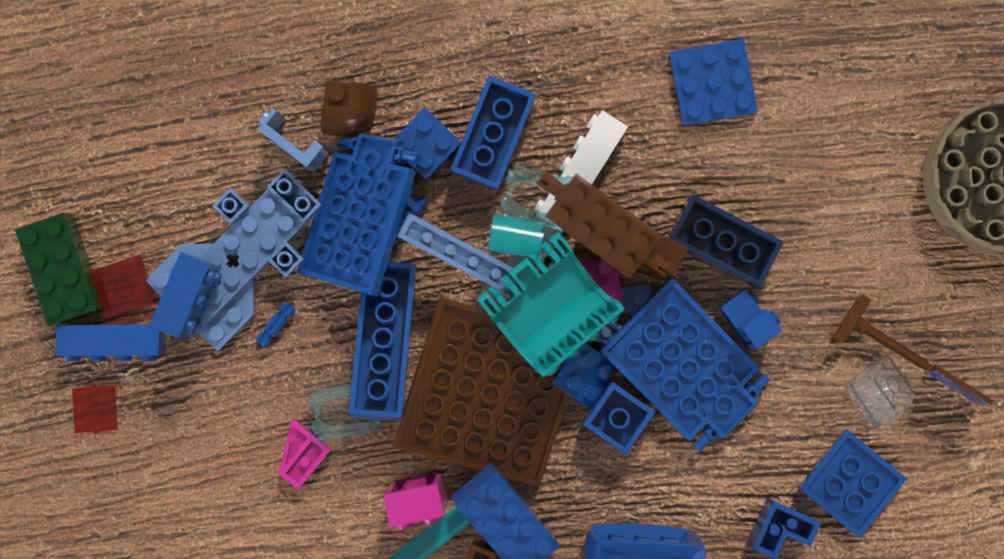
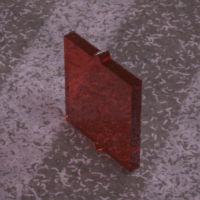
M93 384L86 388L72 389L75 433L93 432L98 434L100 431L118 430L115 385L97 387V385Z

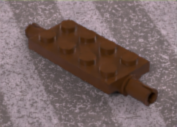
M546 170L536 183L555 197V203L545 217L629 279L641 264H647L662 277H665L672 268V262H669L654 251L662 236L577 173L569 183L563 184Z

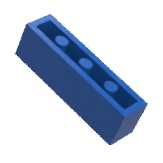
M56 325V356H65V361H81V356H91L90 361H107V356H116V361H132V356H142V361H158V356L166 355V333L149 325Z

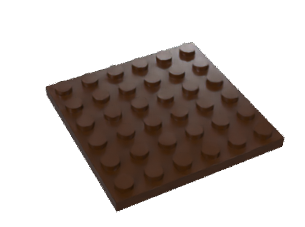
M439 296L403 410V417L399 422L393 441V447L482 471L492 463L504 478L540 487L569 396L552 384L567 358L559 364L560 368L554 374L542 377L518 353L485 310Z

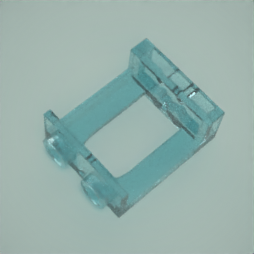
M515 164L514 170L509 169L506 184L510 185L509 194H503L500 209L505 210L504 216L545 222L546 227L563 230L545 217L547 213L523 208L515 203L513 198L515 188L522 183L537 185L536 183L544 173L519 167L520 164ZM551 174L563 184L569 183L573 178L567 175L565 178Z
M351 384L311 390L312 395L308 397L309 407L311 411L315 412L316 421H312L314 436H318L319 441L382 431L381 420L368 419V421L337 426L324 424L321 406L331 400L350 398Z

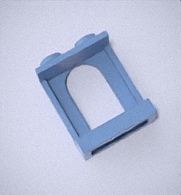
M274 108L271 112H266L259 121L260 126L258 130L311 172L315 173L329 156L327 150L314 140L306 152L303 153L276 132L285 119Z

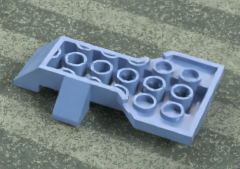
M286 169L267 186L268 189L252 205L246 202L232 188H229L213 204V207L232 226L214 244H181L145 280L162 296L180 252L194 255L221 266V284L213 287L210 297H212V301L208 310L203 311L200 317L202 325L197 333L217 351H220L255 316V279L271 263L286 278L304 260L290 243L308 226L322 204ZM238 255L239 258L237 261L239 263V266L236 267L233 265L231 267L230 258L232 256L236 257Z

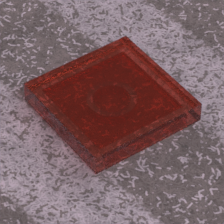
M136 255L91 271L106 319L157 303L152 287L148 283V274L141 255Z

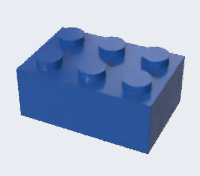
M180 252L149 326L176 338H192L193 335H197L202 325L200 317L203 311L208 310L212 301V297H210L213 287L218 286L221 280V266L194 255Z

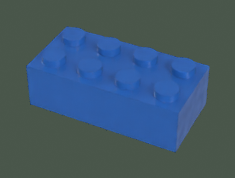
M488 75L450 169L451 174L498 192L535 102L536 94Z
M492 463L452 495L458 510L502 559H546L560 547L552 532Z

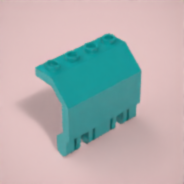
M558 232L548 239L553 248L547 242L541 245L543 251L552 260L548 266L542 263L538 255L532 253L528 256L531 262L525 258L508 272L520 289L515 286L508 276L505 275L501 278L505 287L513 294L507 300L493 286L488 290L499 306L487 292H484L477 298L479 304L513 347L542 377L554 374L560 368L559 364L566 358L574 357L580 351L579 347L586 341L590 342L597 338L600 334L599 330L606 324L610 325L620 318L619 313L625 309L618 300L610 298L596 284L576 258L572 248Z

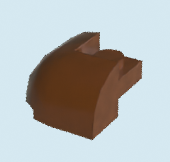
M326 81L324 104L321 109L323 135L354 137L365 132L373 124L376 116L378 89L374 86L357 82L339 83Z

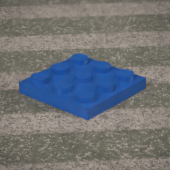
M744 39L676 50L669 53L682 127L747 116L758 112Z
M844 429L799 485L798 489L856 537L860 538L907 478L849 430Z

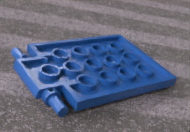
M360 133L358 137L353 139L341 137L339 139V146L351 149L353 154L351 156L337 152L333 153L318 201L322 206L313 217L302 253L304 260L299 264L297 273L378 297L416 173L415 170L397 166V163H405L407 161L419 163L422 159L421 153L409 151L407 147H403V141Z
M670 278L599 349L686 440L690 441L706 424L708 425L703 430L704 434L692 445L698 452H701L711 441H715L718 437L724 440L759 404L755 399L760 395L759 392L770 381L769 377L763 373L752 385L748 384L745 388L743 387L760 368L673 278Z

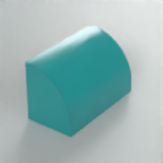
M494 214L488 251L525 257L535 253L540 258L545 222Z

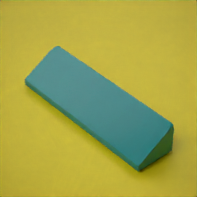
M454 507L441 517L439 522L433 523L388 559H425L468 526L470 522L457 507Z

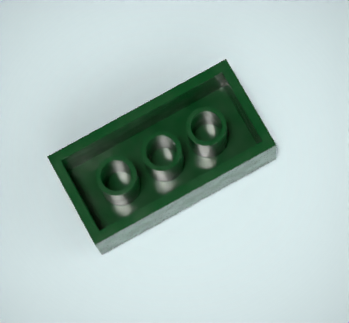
M62 212L14 229L48 327L65 325L106 310L74 215Z

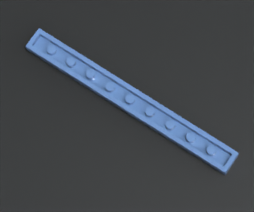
M408 213L397 237L509 296L513 294L505 287L501 279L505 275L520 289L508 274L513 269L512 267ZM615 322L610 325L606 324L599 330L600 334L594 340L604 345L622 326Z

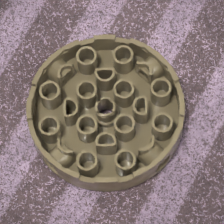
M1004 98L993 99L975 105L949 120L931 142L923 168L924 193L929 208L937 222L949 235L962 244L990 253H1004Z

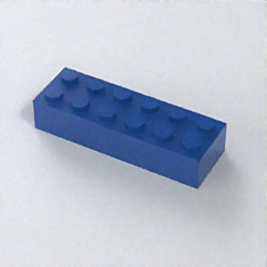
M388 262L378 297L361 292L348 413L351 418L396 422L402 420L417 274L416 264Z

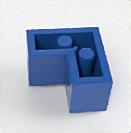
M744 289L725 301L717 309L747 349H758L782 331L779 326L781 321L773 311L761 310L758 306L760 301L752 291L748 292Z
M767 497L746 544L758 552L777 559L787 536L811 547L821 522Z

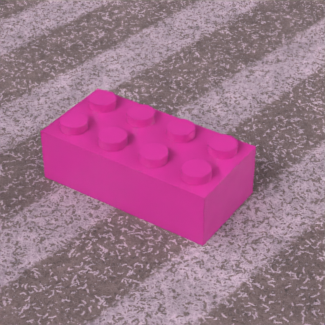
M442 472L393 481L383 494L389 527L397 526V530L411 528L413 523L423 521L425 525L439 522L440 517H443L448 503Z

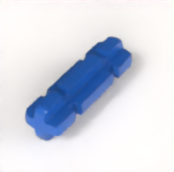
M283 303L279 308L280 312L275 313L264 327V332L261 331L256 337V341L263 347H267L272 342V337H276L287 323V318H291L295 313L296 309L290 303Z

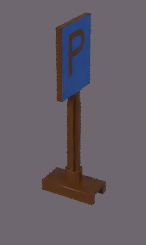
M863 294L861 297L858 296L831 338L835 342L842 344L845 343L853 330L861 335L865 334L918 368L924 369L925 373L977 405H992L994 402L993 399L939 366H932L925 358L871 326V322L862 317L871 302V299Z

